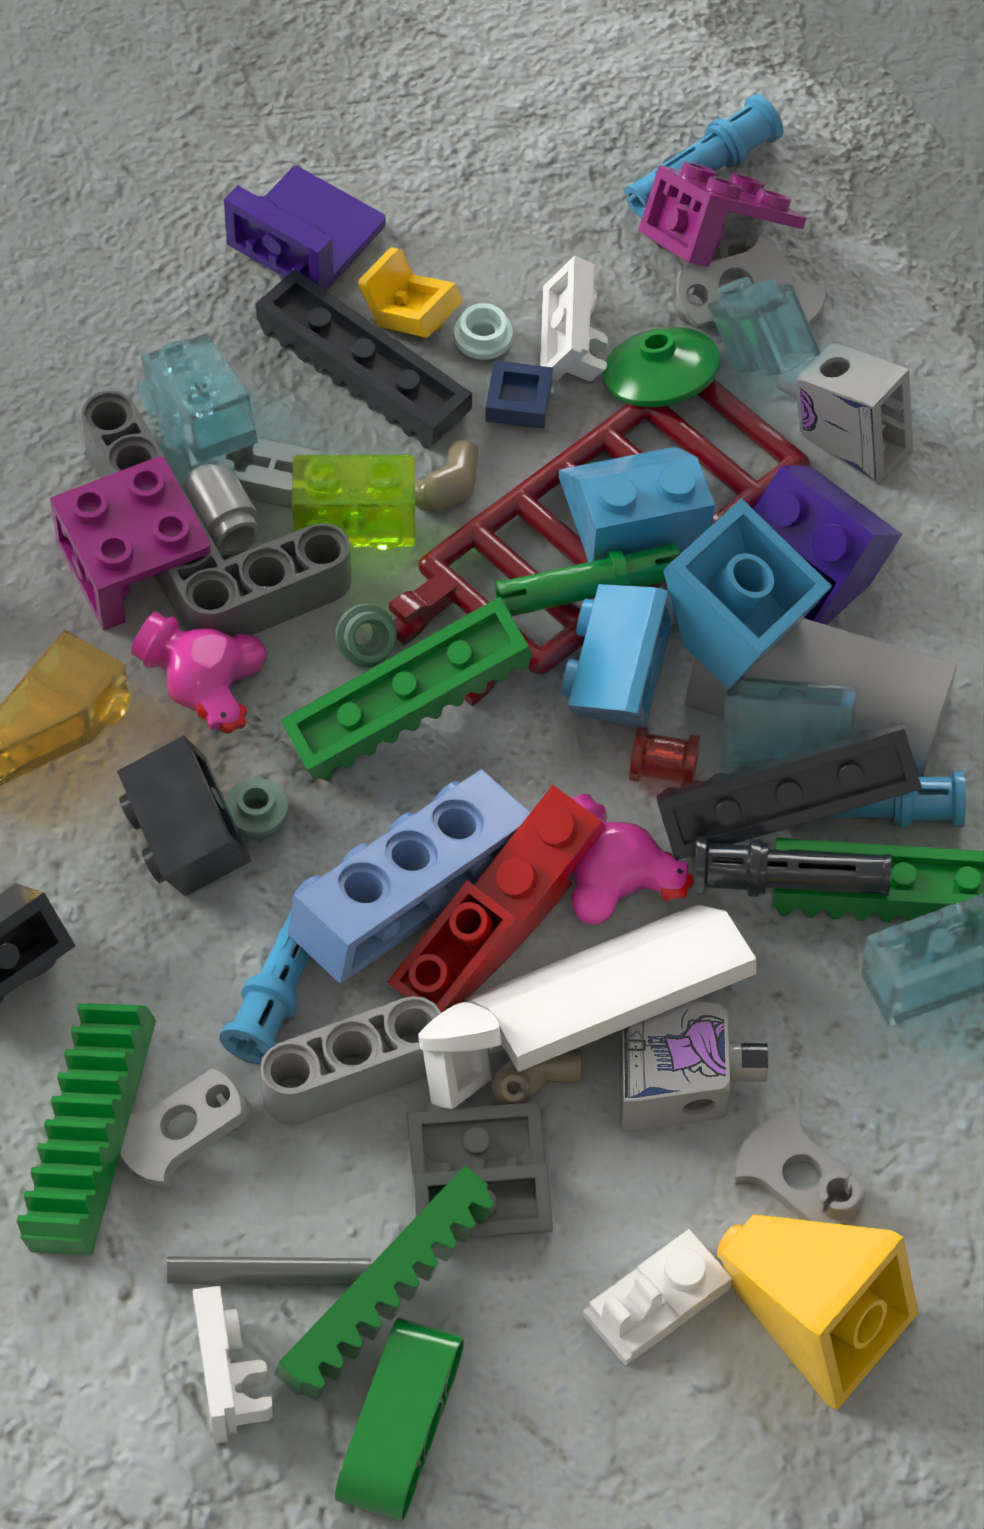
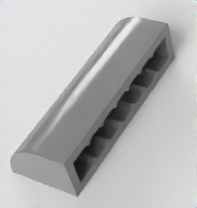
M803 618L791 632L730 690L695 658L688 684L685 706L812 744L822 745L831 744L839 737H855L863 730H879L890 722L903 723L917 773L923 777L950 700L957 663Z

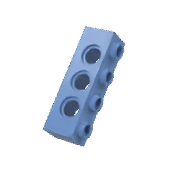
M482 769L461 783L458 781L449 783L437 794L432 803L415 814L407 812L400 816L386 834L371 844L362 843L354 847L344 857L340 865L324 876L314 875L304 881L292 897L293 906L288 935L340 984L439 916L466 880L474 885L530 812Z

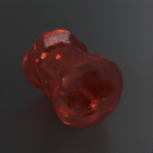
M638 725L632 750L629 781L639 782L642 777L678 782L681 787H684L695 779L701 735L691 734L688 739L651 734L647 726Z

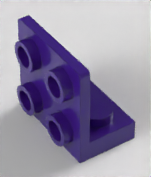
M299 166L292 167L265 196H257L237 185L224 199L226 243L228 246L283 277H286L296 269L325 290L337 280L386 226V216L383 213Z

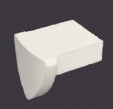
M462 1002L442 1012L421 1030L418 1035L419 1044L424 1054L432 1105L454 1109L492 1080L487 1048L497 1047L502 1044L499 1023L492 1012L473 1003Z

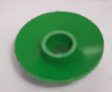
M683 327L651 329L626 339L613 349L605 361L607 362V368L603 371V378L608 391L624 403L640 407L672 405L699 394L713 382L720 369V354L715 342L697 330Z

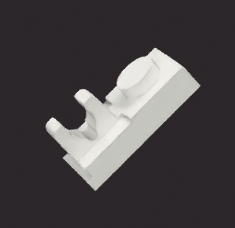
M577 256L568 261L543 286L540 366L553 367L552 380L558 381L565 373H569L591 382L607 368V362L593 356L608 344V338L603 332L590 327V316L597 302V292L594 290V264Z
M688 1229L638 1265L635 1270L590 1301L589 1307L583 1310V1317L623 1364L627 1366L731 1289L732 1277Z
M220 1286L194 1289L193 1298L214 1444L228 1442L227 1435L237 1434L236 1426L270 1420L273 1417L271 1396L253 1399L244 1394V1390L248 1386L268 1382L267 1365L263 1360L231 1363L230 1351L243 1350L237 1308L223 1310Z

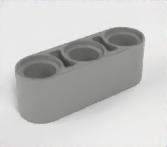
M412 996L396 1000L278 1043L266 1052L260 1066L264 1108L272 1118L280 1123L291 1125L303 1123L427 1077L423 1050L420 1049L419 1042H406L401 1037L410 1033L419 1034L428 1023L442 1012L436 1004L428 999ZM350 1055H357L366 1059L360 1065L354 1066L345 1065L339 1060ZM291 1077L305 1081L304 1084L296 1088H284L277 1084L281 1080Z

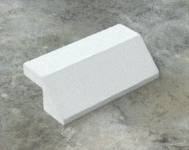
M697 904L467 997L465 1002L481 1006L494 1014L499 1023L502 1044L489 1049L492 1054L505 1049L517 1071L520 1072L756 974V957L726 911Z

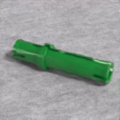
M675 542L628 554H623L621 549L613 550L606 554L605 559L506 581H495L496 598L501 597L511 616H517L584 601V599H593L596 596L598 584L637 587L661 584L666 582L665 568L675 559V556L680 555V552Z

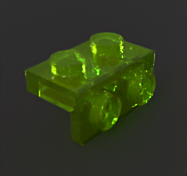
M295 455L293 457L292 471L293 532L310 525L326 523L341 528L347 534L350 546H372L384 550L397 546H415L414 456Z

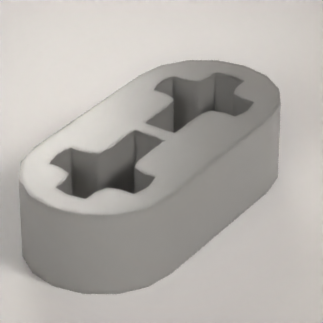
M238 436L222 444L217 452V465H227L233 469L251 500L294 509H309L323 502L329 493V466L326 459L314 450L251 436ZM243 461L254 463V465H248L245 472L235 471V468L242 466ZM301 473L311 475V477H307L304 480L303 484L293 483V480L299 479Z

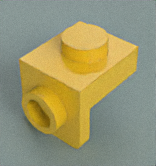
M393 247L389 248L358 281L359 288L378 327L428 338L433 332L441 328L450 314L463 302L455 283L413 274L403 250Z

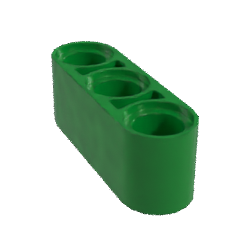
M400 1317L395 1320L339 1473L334 1498L336 1502L401 1522L405 1519L457 1374L464 1347V1337Z

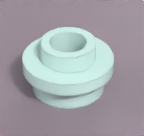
M487 303L472 305L462 313L455 323V344L462 353L471 358L479 360L496 358L505 353L512 343L513 328L511 322L504 312L495 305Z

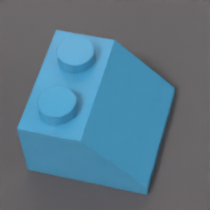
M677 447L559 470V479L588 562L605 559L606 554L613 550L621 549L623 554L664 546L670 542L677 544L681 554L713 524L715 503L698 458Z
M742 498L664 570L683 646L728 690L791 632L832 587Z
M598 584L595 600L584 599L579 614L576 634L585 637L580 659H569L561 688V695L570 697L568 706L574 715L641 731L646 730L675 614L668 590L654 587Z

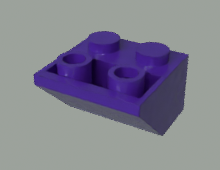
M780 466L753 509L832 586L804 617V619L824 625L832 621L871 585L903 535L811 466Z

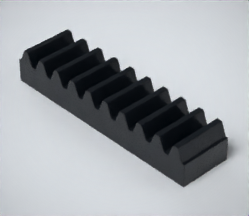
M296 269L256 303V319L259 321L262 331L266 336L274 332L283 348L286 349L290 344L294 346L300 360L303 361L310 357L318 373L327 369L335 385L338 386L340 383L345 382L350 395L356 398L362 394L370 410L374 411L379 406L387 422L391 424L397 419L401 424L404 434L409 436L413 432L417 433L420 443L425 449L431 444L434 445L472 409L471 391Z
M890 722L876 731L863 730L855 737H839L828 745L815 744L807 751L788 752L783 758L777 760L768 758L753 767L740 766L729 774L716 773L709 780H693L681 788H665L660 794H657V803L674 858L680 860L696 855L697 836L707 837L709 843L735 844L921 790L922 786L903 723Z

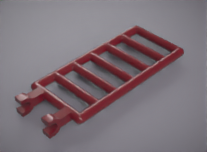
M715 379L697 395L779 463L759 480H755L670 407H640L626 404L420 558L418 569L428 581L416 590L406 591L389 602V611L397 617L393 620L397 631L396 638L404 646L407 645L423 631L432 618L452 603L456 604L467 615L489 603L485 597L450 567V565L473 548L509 579L539 573L494 534L517 515L574 565L587 563L588 559L580 537L538 500L561 483L559 479L560 469L585 465L603 451L613 459L643 453L624 436L646 419L685 452L696 456L699 463L737 495V497L714 513L713 524L741 498L754 509L780 466H810V460L806 454ZM661 583V584H656V585H652V586H647V587L658 588V587L661 586L663 583ZM574 603L544 609L564 629L541 647L518 628L534 656L531 658L527 668L536 675L548 673L583 646L585 637L576 634L581 609ZM491 680L488 682L485 692L481 694L472 692L466 694L464 700L471 706H474L490 692L497 681Z

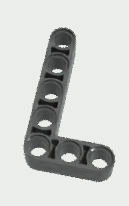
M103 391L91 396L85 402L82 409L85 447L88 458L99 478L156 457L165 458L135 404L127 395L118 391ZM175 476L206 533L211 547L208 555L190 561L193 563L182 564L154 575L185 631L209 628L217 629L231 637L239 633L254 635L332 603L343 597L350 588V542L347 534L341 528L326 523L310 525L224 560ZM328 562V564H316V563ZM267 584H269V585H275V586H271V587H262L263 585H267ZM210 607H217V608H219V609H214V610H206V608H210Z

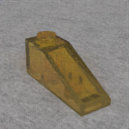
M64 629L0 704V786L93 742L107 724H116L124 715L130 702L125 663Z

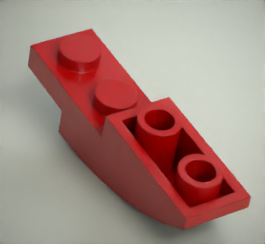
M552 785L476 883L473 885L466 880L387 983L406 998L416 996L428 999L436 1004L441 1012L464 1002L465 998L470 997L507 961L550 913L573 884L568 879L569 875L607 826L571 797Z

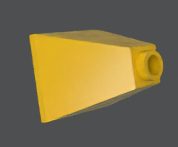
M753 1214L743 1226L736 1224L730 1227L719 1243L717 1257L723 1262L724 1269L732 1277L731 1287L823 1401L835 1410L842 1406L919 1314L904 1237L892 1230Z

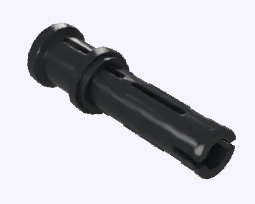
M697 836L694 894H704L707 888L746 890L749 897H759V894H765L766 888L820 892L868 893L889 896L891 854L881 856L768 850V843H762V839H752L749 845L709 843L707 837Z

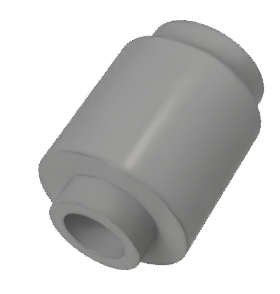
M206 464L193 470L186 478L182 488L220 554L234 555L250 547L260 534L258 526L259 514L233 469L227 465Z

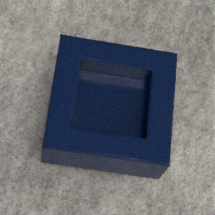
M494 360L486 402L485 422L544 429L552 386L553 367Z

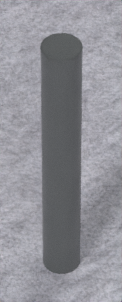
M168 1256L167 1284L352 1285L371 1265V1258Z

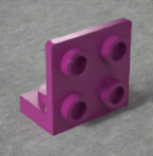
M684 161L681 170L659 165L638 231L685 261L709 267L714 250L719 247L723 239L724 219L727 211L798 229H804L807 218L789 208L791 198L764 189L765 184L761 181L732 173L730 181L715 177L717 172L710 168Z
M163 457L153 458L50 497L56 541L103 631L126 622L123 597L130 595V584L208 555L211 551L210 541Z

